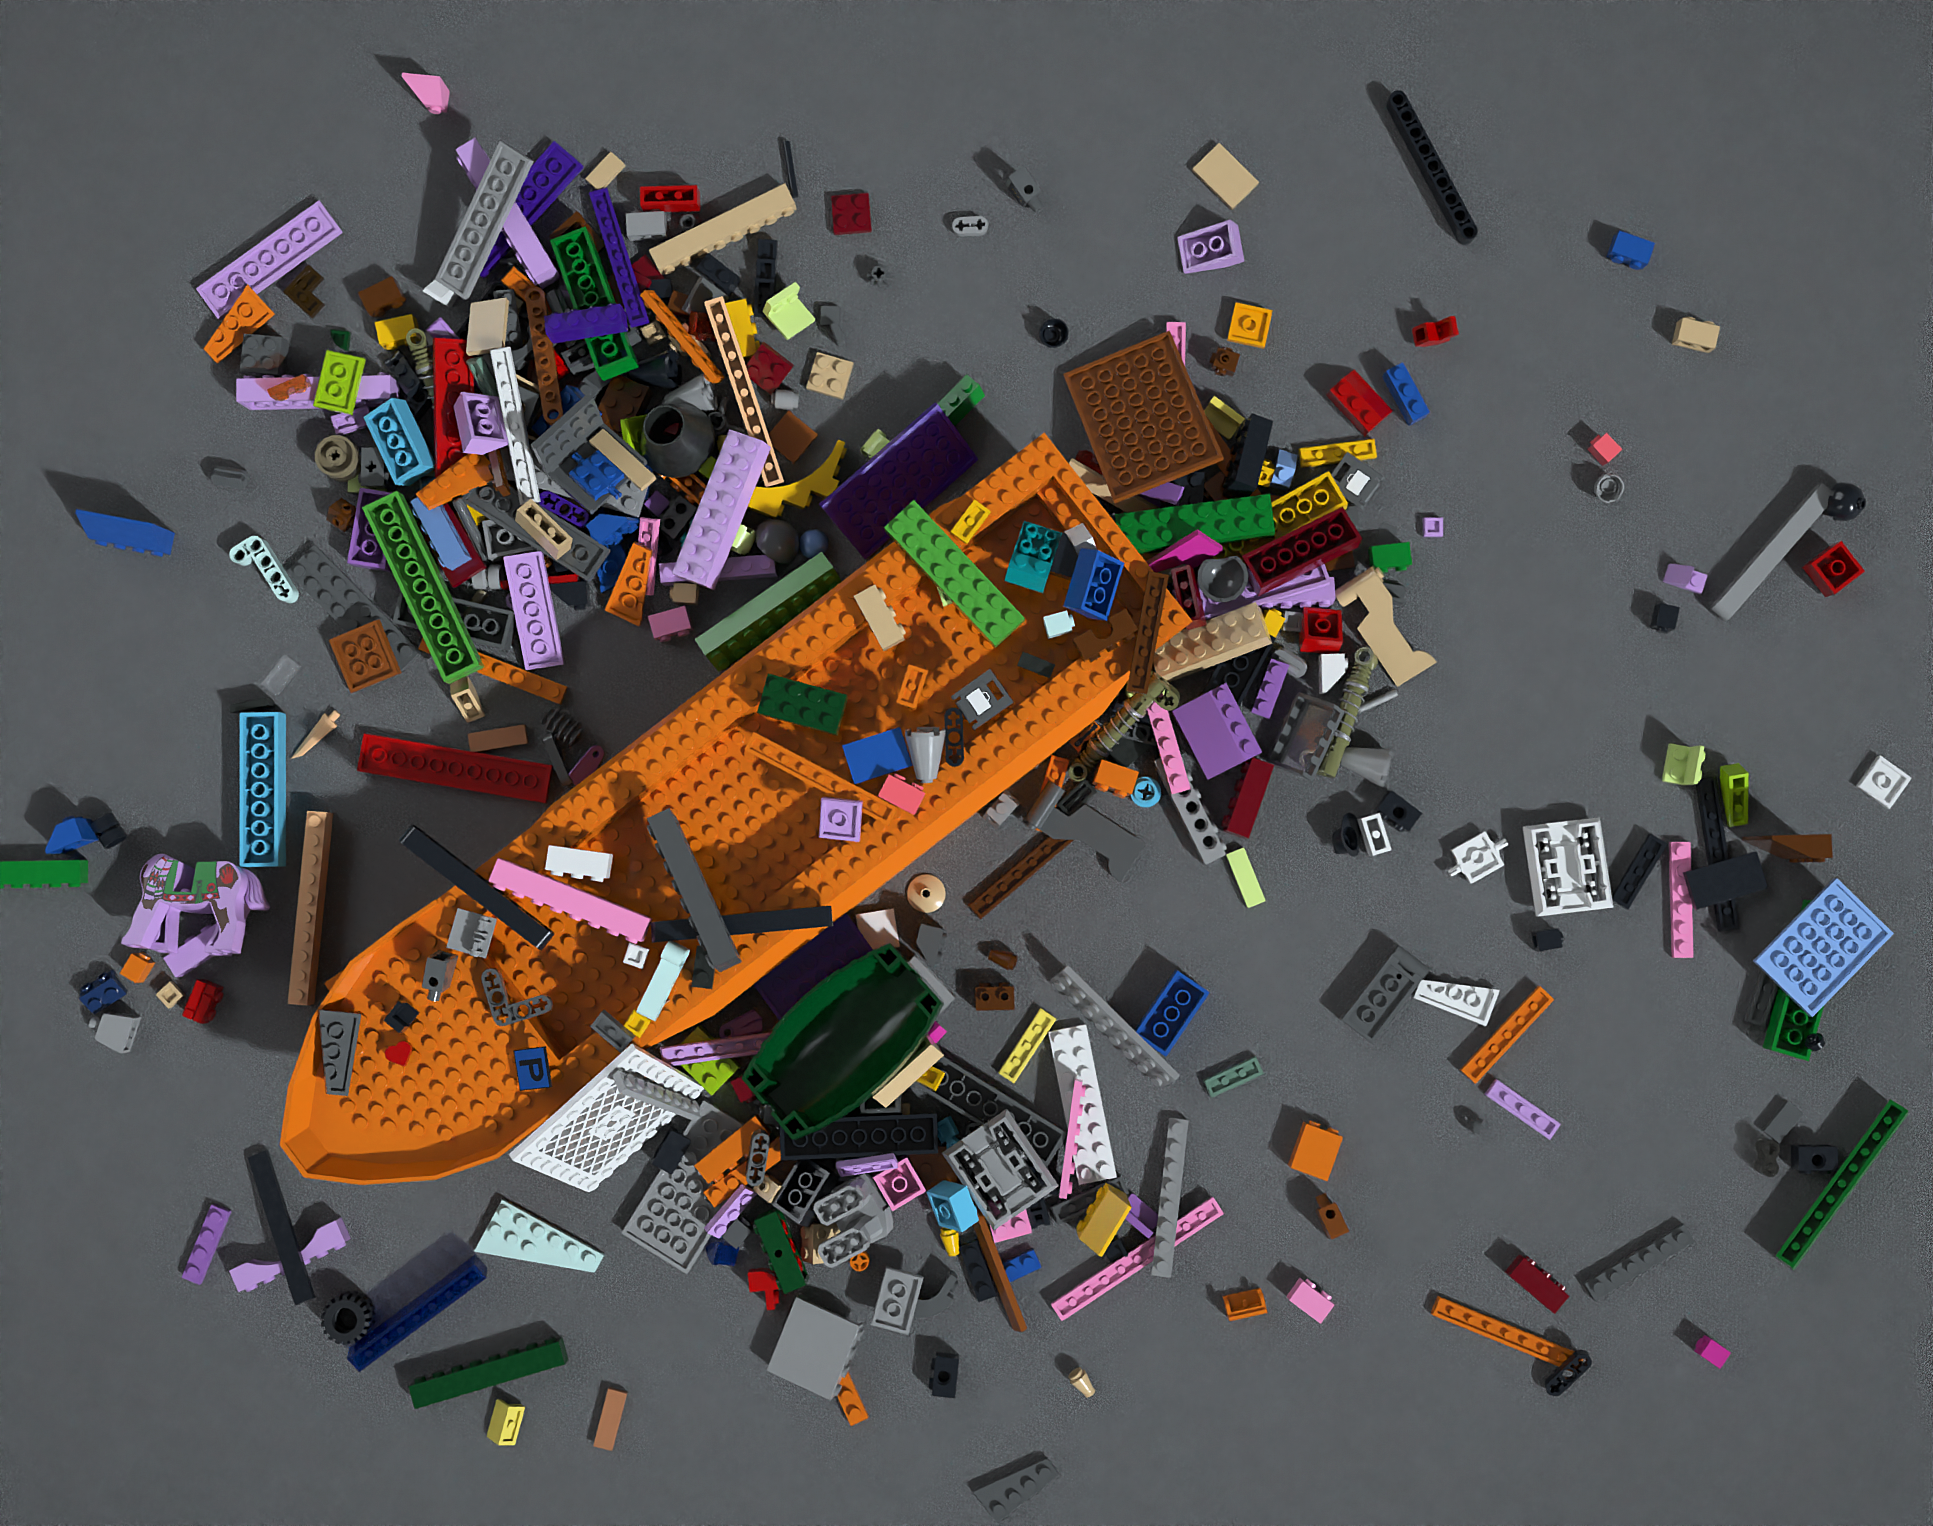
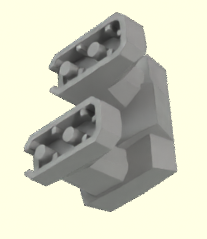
M869 1173L857 1174L833 1188L829 1195L819 1199L814 1204L813 1210L821 1224L828 1226L836 1222L841 1231L822 1242L818 1248V1253L824 1264L830 1268L867 1250L871 1243L887 1236L893 1229L890 1206Z

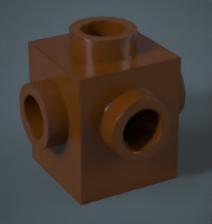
M1218 347L1217 352H1213L1210 358L1211 370L1215 371L1214 373L1219 376L1228 375L1233 377L1240 354L1233 352L1228 347Z
M340 498L329 506L326 520L345 533L350 528H353L356 507Z

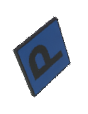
M546 1046L513 1050L520 1091L552 1087Z

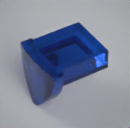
M712 1242L706 1247V1253L709 1261L714 1266L718 1264L735 1266L740 1247L735 1249L731 1244Z

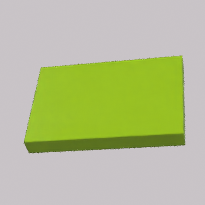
M326 350L313 406L353 415L366 359Z

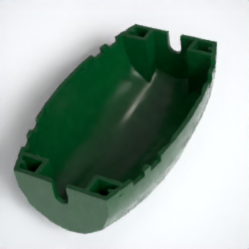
M889 943L868 952L867 955L859 959H854L850 964L836 970L806 993L776 1024L767 1040L763 1041L762 1047L757 1055L752 1058L742 1080L761 1103L767 1105L772 1110L770 1114L789 1137L796 1140L842 1118L880 1090L918 1049L932 1028L944 1002L919 971L903 954Z

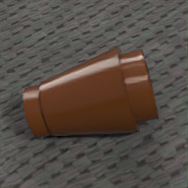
M991 949L988 960L1006 970H1014L1018 956L1014 952Z

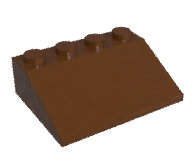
M1832 834L1742 837V841L1781 859H1789V863L1825 862V858H1833Z

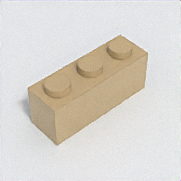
M532 499L517 509L515 521L555 560H558L571 549L573 538Z
M873 585L854 595L859 608L883 651L905 640L903 635L906 632L901 623L896 624L893 618L896 614L892 606L887 607L884 599L887 597L882 588L877 589L876 585Z

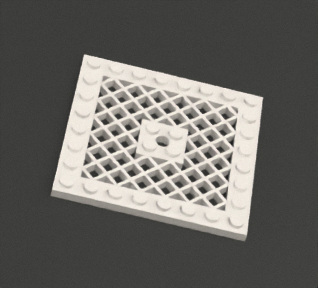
M632 1043L516 1147L509 1156L515 1162L587 1192L593 1191L602 1180L612 1175L613 1170L625 1163L633 1152L638 1151L644 1142L654 1137L657 1131L662 1126L668 1124L671 1118L676 1115L675 1113L619 1093L612 1074L622 1071L690 1099L697 1098L704 1088L695 1079Z

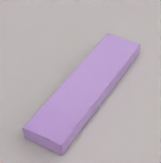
M1497 1079L1492 1082L1484 1094L1549 1140L1561 1125Z

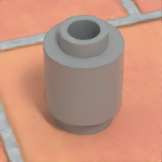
M776 389V393H772L771 404L775 405V409L793 410V408H798L799 393H794L792 390Z

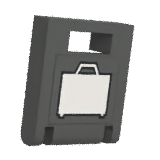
M1348 451L1331 474L1343 496L1361 509L1365 506L1359 502L1360 499L1368 503L1380 486V483L1375 478L1378 477L1382 481L1385 479L1383 475ZM1345 462L1351 467L1342 480L1339 481L1334 477Z
M991 669L951 696L952 700L960 696L961 700L955 704L969 724L975 719L977 720V723L972 726L973 730L1014 703ZM994 681L1004 696L997 700L986 684Z

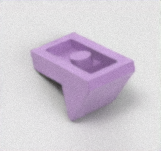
M1668 564L1663 582L1701 594L1707 575L1694 571L1692 566Z

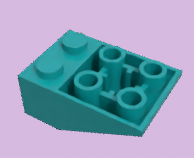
M1024 521L1004 581L1043 593L1062 533Z

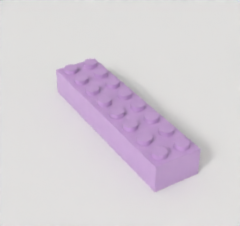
M473 138L455 150L459 154L456 157L458 162L466 171V175L477 191L490 163V159L477 139ZM514 202L501 232L505 235V239L516 253V257L535 286L539 284L544 289L562 277L519 206Z
M381 372L374 376L363 373L354 408L364 406L379 407L391 398L401 399V386L388 373ZM302 374L301 377L282 375V378H275L271 375H263L262 378L243 376V379H236V402L249 410L321 409L313 406L320 377H313L309 374Z
M729 429L672 574L681 579L715 590L771 449L764 441Z

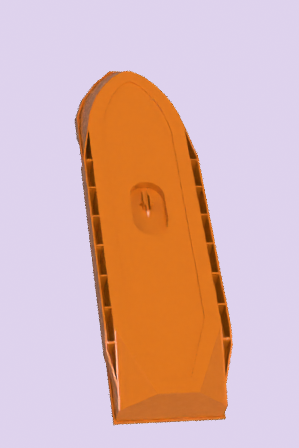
M1044 432L964 495L939 506L929 514L930 518L1025 618V621L996 648L983 637L953 604L943 606L937 586L893 542L559 798L528 830L474 871L489 881L497 859L503 858L653 918L652 922L688 919L691 915L683 909L679 900L683 897L675 891L671 881L674 880V877L667 873L663 862L666 860L659 855L655 844L658 842L654 840L653 836L651 837L646 827L649 825L647 818L670 808L678 819L721 916L831 906L834 923L1097 720L1129 680L1136 637L1128 642L1124 640L1118 642L1116 649L1107 652V650L1101 652V657L1091 663L1089 660L1084 662L1074 646L1073 639L1090 629L1099 639L1110 637L1111 627L1105 620L1088 618L1063 606L1070 580L1049 574L1043 593L1004 581L1023 522L1027 521L1061 533L1083 523L1093 537L1097 550L1124 562L1108 619L1126 609L1138 628L1148 572L1154 571ZM975 499L989 509L991 513L966 545L951 534V530ZM873 585H876L877 589L882 588L887 597L884 599L887 607L892 606L896 614L893 617L896 624L901 623L906 632L903 635L904 641L886 651L882 650L854 598V595ZM1167 588L1155 651L1193 622ZM1067 610L1068 615L1072 614L1075 624L1072 627V632L1048 639L1043 617ZM1022 652L1055 664L1051 677L1047 678L1017 666ZM909 664L928 670L916 710L896 703ZM989 669L993 671L1014 701V703L975 730H973L972 726L977 723V720L975 719L969 724L963 715L964 761L958 767H952L946 762L944 739L938 775L936 779H933L932 783H921V780L916 779L914 767L911 766L854 784L842 745L900 727L910 756L905 730L911 728V732H917V727H939L940 731L945 728L944 716L946 711L950 708L959 709L955 703L961 700L960 696L955 700H952L951 696ZM772 674L846 694L848 700L838 736L759 715L757 711L767 675ZM994 681L986 684L997 700L1004 696ZM953 711L948 716V719L952 720V726H947L948 730L951 728L960 729V725L956 726V719H959L960 716L956 715V712ZM753 732L876 797H878L888 775L894 776L895 773L906 778L905 783L909 785L916 783L923 787L922 792L926 794L915 815L897 807L898 809L889 826L862 812L859 842L819 838L821 798L835 797L744 749ZM951 732L948 739L951 743H957L960 740V735L958 732ZM961 745L957 747L948 746V750L953 749V755L949 756V760L951 759L953 763H957V760L961 759V756L957 755V749H961ZM549 845L613 854L610 878H604L603 882L593 881L591 876L583 875V879L572 878L571 873L563 872V876L551 875V870H545ZM455 885L441 897L435 899L395 926L351 960L318 1009L361 1014L348 1096L326 1094L318 1009L314 1013L287 1089L280 1138L281 1148L304 1178L358 1185L436 1180L499 1158L532 1134L621 1054L590 1026L603 1010H606L622 1025L625 1024L634 1009L637 1010L662 959L660 957L668 941L652 943L650 925L644 941H638L636 944L650 949L644 967L641 969L623 963L628 945L632 943L625 940V935L620 933L618 936L607 933V928L600 926L599 929L588 925L589 921L581 918L580 921L569 917L570 913L562 911V913L550 910V905L545 903L542 906L531 902L532 898L512 895L513 891L505 888V891L500 890L555 933L544 949L539 950ZM457 908L497 919L486 958L474 957L468 953L446 948ZM828 927L730 935L742 962L722 972L715 968L713 989L691 987L697 946H700L698 940L674 941L690 949L689 955L657 1020L650 1022L641 1038L635 1035L627 1047L633 1043L645 1050L719 1013ZM438 950L458 955L450 987L441 993L439 1001L428 1000L429 990L422 988L427 957ZM490 968L500 971L510 1004L539 995H548L552 999L553 1006L547 1013L506 1026H499L493 1020L481 980L482 973ZM489 972L490 976L487 977V980H491L493 986L489 987V989L500 988L499 984H494L496 974L492 975ZM496 991L493 993L492 999L494 1002L500 1003L503 995L501 992ZM541 998L540 1003L532 1005L533 1013L535 1014L534 1009L539 1007L545 1010V1006L548 1005L547 1001H543ZM405 1000L417 1009L419 1014L405 1032L398 1033L383 1020L398 1001ZM522 1004L518 1007L519 1015L526 1016L528 1014V1007ZM506 1005L496 1006L495 1009H500L502 1013L499 1019H503L506 1022L508 1014H504L502 1010ZM400 1041L410 1042L413 1048L405 1067L393 1063L385 1057V1050ZM546 1046L552 1087L520 1091L513 1050Z

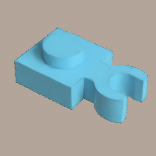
M951 1116L937 1123L938 1138L941 1143H947V1149L960 1141L956 1138L959 1131Z

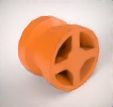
M863 1251L850 1258V1266L855 1271H863L869 1265L870 1257L867 1251Z

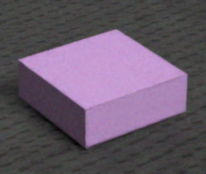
M1443 517L1422 518L1423 537H1443Z

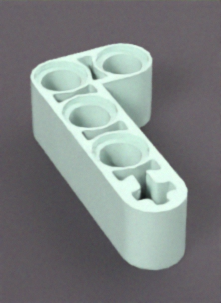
M251 536L230 550V559L235 563L246 566L255 561L279 600L294 603L298 599V590L266 540L258 536ZM260 541L259 549L255 550V544ZM241 552H244V557L241 560H239V554ZM270 557L269 565L265 566V559ZM280 573V579L275 582V575Z
M668 941L660 958L662 959L636 1013L653 1021L657 1020L689 955L690 949L674 941Z

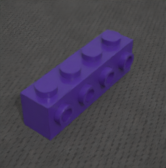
M616 303L603 307L592 306L584 310L573 309L566 313L555 312L544 316L545 332L552 343L628 332L627 314L621 304Z

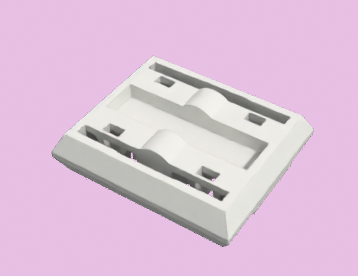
M1600 817L1522 827L1536 917L1613 908ZM1584 828H1589L1593 850L1591 855H1588L1587 847H1589V842H1586L1588 835L1585 833ZM1579 837H1582L1584 841L1583 845L1581 846L1579 843ZM1539 842H1543V843H1544V849H1543V850H1540V844H1539ZM1592 873H1596L1597 876L1596 879L1600 898L1599 901H1595L1594 895L1597 894L1596 890H1593V886H1595V881H1592ZM1586 885H1590L1591 893H1587ZM1548 889L1551 891V898H1547L1546 890Z

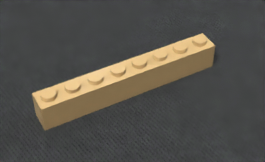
M784 183L649 249V252L660 274L669 275L680 266H688L692 263V260L698 257L704 258L709 252L715 249L720 250L731 241H739L743 238V235L749 232L755 233L760 230V227L766 224L771 225L782 216L792 215L794 210H796V205Z

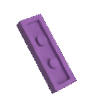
M1271 658L1251 713L1270 719L1289 664Z

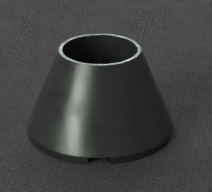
M676 403L658 406L648 413L642 428L640 448L642 456L647 460L649 467L658 474L670 478L685 477L702 468L701 465L707 458H710L715 446V431L712 422L702 410L690 404ZM675 423H683L682 431L674 441L668 444H660L661 435L668 426Z

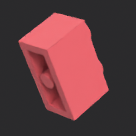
M896 773L894 776L888 775L878 797L915 815L926 794L922 792L924 788L916 783H912V785L905 783L906 778Z

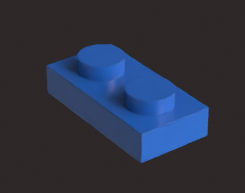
M1034 1249L1002 1263L1009 1282L1042 1268Z

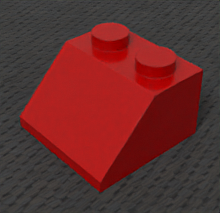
M1303 607L1301 632H1299L1300 651L1338 654L1343 643L1341 610Z

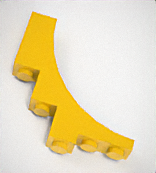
M838 440L832 453L823 465L806 478L781 487H755L747 509L776 519L777 515L781 516L785 506L781 504L782 502L803 510L805 506L809 507L813 497L809 495L810 493L826 499L839 487L837 486L839 480L832 477H837L840 466L837 465L839 458L843 459L847 450V448H844L845 442Z

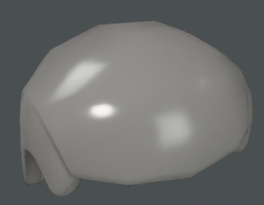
M1613 473L1600 476L1594 484V492L1597 498L1605 503L1618 500L1624 491V482Z

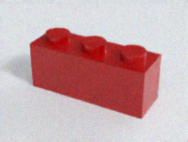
M697 185L640 187V206L643 212H650L652 209H659L664 212L700 211V191Z

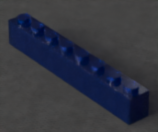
M475 1254L349 1347L348 1361L358 1372L362 1371L485 1280L488 1268Z

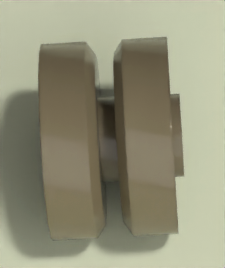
M331 435L324 438L318 444L315 451V462L317 467L333 480L348 482V480L355 478L361 472V465L359 464L361 449L346 437Z

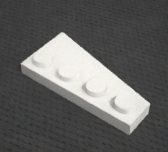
M1422 980L1415 988L1412 997L1486 1026L1500 990Z

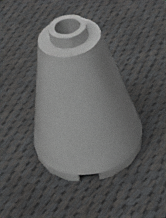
M700 374L665 395L663 405L685 403L693 405L703 412L717 410L718 399L717 396L713 397L712 390H715L713 383L706 380L703 374Z
M917 727V732H911V728L905 730V737L916 779L921 780V783H932L933 779L937 778L946 734L945 728L940 731L939 727Z
M1346 747L1341 765L1370 782L1384 787L1394 751L1390 749Z

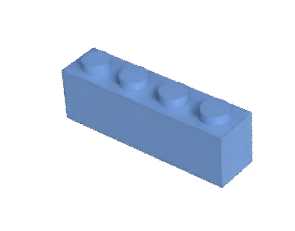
M418 498L410 501L414 507L412 512L416 518L421 520V529L426 535H429L431 539L429 543L434 551L437 550L439 554L438 560L443 567L454 570L472 559L443 504L428 510Z

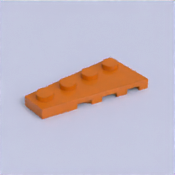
M247 284L242 294L204 347V350L218 364L243 343L244 334L256 332L275 313Z
M468 453L415 495L428 510L434 509L451 501L452 498L460 494H467L469 490L478 486L482 487L487 485V482L494 480V476L488 467L491 463L484 455Z
M636 541L633 542L605 608V611L636 626H641L652 549Z

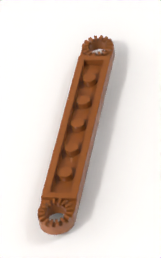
M532 287L527 290L525 299L543 417L546 423L551 426L564 415L554 347L545 332L544 316L548 315L546 297L541 288ZM533 294L540 295V298L535 301L531 300L530 297H532ZM551 412L559 413L556 419H549L550 414H552Z

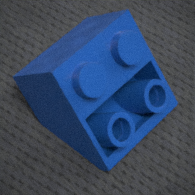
M599 514L586 527L599 544L618 545L624 540V536L627 533L630 534L638 529L640 518Z

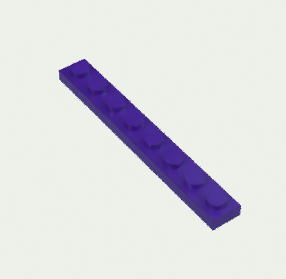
M604 188L589 192L630 327L648 324L649 319L640 296L639 287L608 189Z

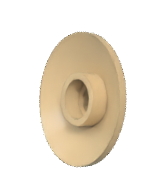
M920 875L909 884L907 890L908 901L919 912H933L940 908L945 900L944 885L933 875ZM924 890H928L930 892L929 897L923 896L922 893Z

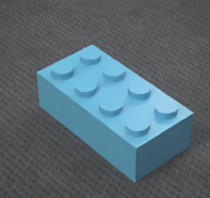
M391 398L363 417L395 485L410 486L435 469V461L406 400Z

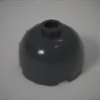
M1845 482L1837 483L1832 490H1835L1833 496L1828 498L1827 508L1829 516L1833 517L1832 520L1835 521L1855 519L1866 506V499L1862 490L1854 484Z

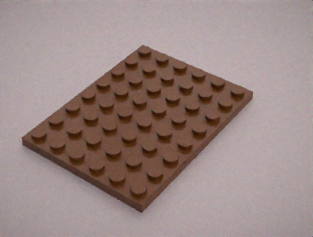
M1170 330L1063 374L1114 504L1224 460Z

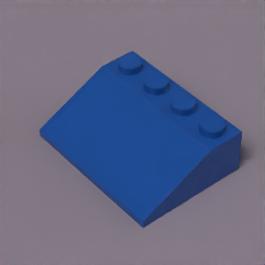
M76 509V515L87 537L94 540L96 545L107 547L108 543L113 544V548L126 550V547L132 548L133 552L144 554V551H150L151 555L163 557V554H171L174 532L153 523Z

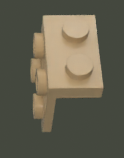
M815 1222L812 1223L810 1228L802 1226V1247L800 1250L802 1261L810 1264L824 1263L818 1253V1248L822 1242L841 1232L836 1222L828 1226Z

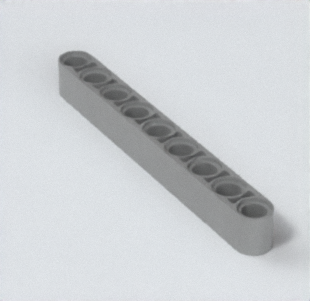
M1822 482L1819 483L1719 596L1710 609L1724 621L1730 619L1827 508L1828 498L1833 496L1834 492Z

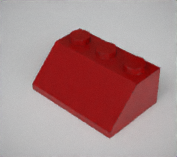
M1355 369L1342 378L1326 395L1364 437L1393 411Z

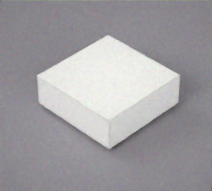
M629 943L623 963L643 969L650 949Z

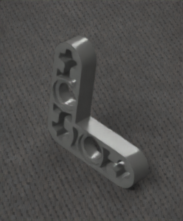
M490 968L482 973V984L493 1020L497 1025L506 1026L551 1010L553 1002L548 995H539L510 1004L500 971ZM489 972L492 975L496 974L494 984H499L500 988L489 989V987L493 986L492 981L487 980V977L490 976ZM496 991L501 992L503 995L500 1003H496L492 999V995ZM541 998L543 1001H547L548 1005L545 1006V1010L539 1007L534 1009L536 1013H533L532 1005L540 1003ZM522 1004L528 1007V1014L526 1016H521L518 1013V1007ZM506 1005V1007L502 1008L503 1013L508 1014L506 1022L503 1019H499L502 1013L500 1009H495L496 1006Z

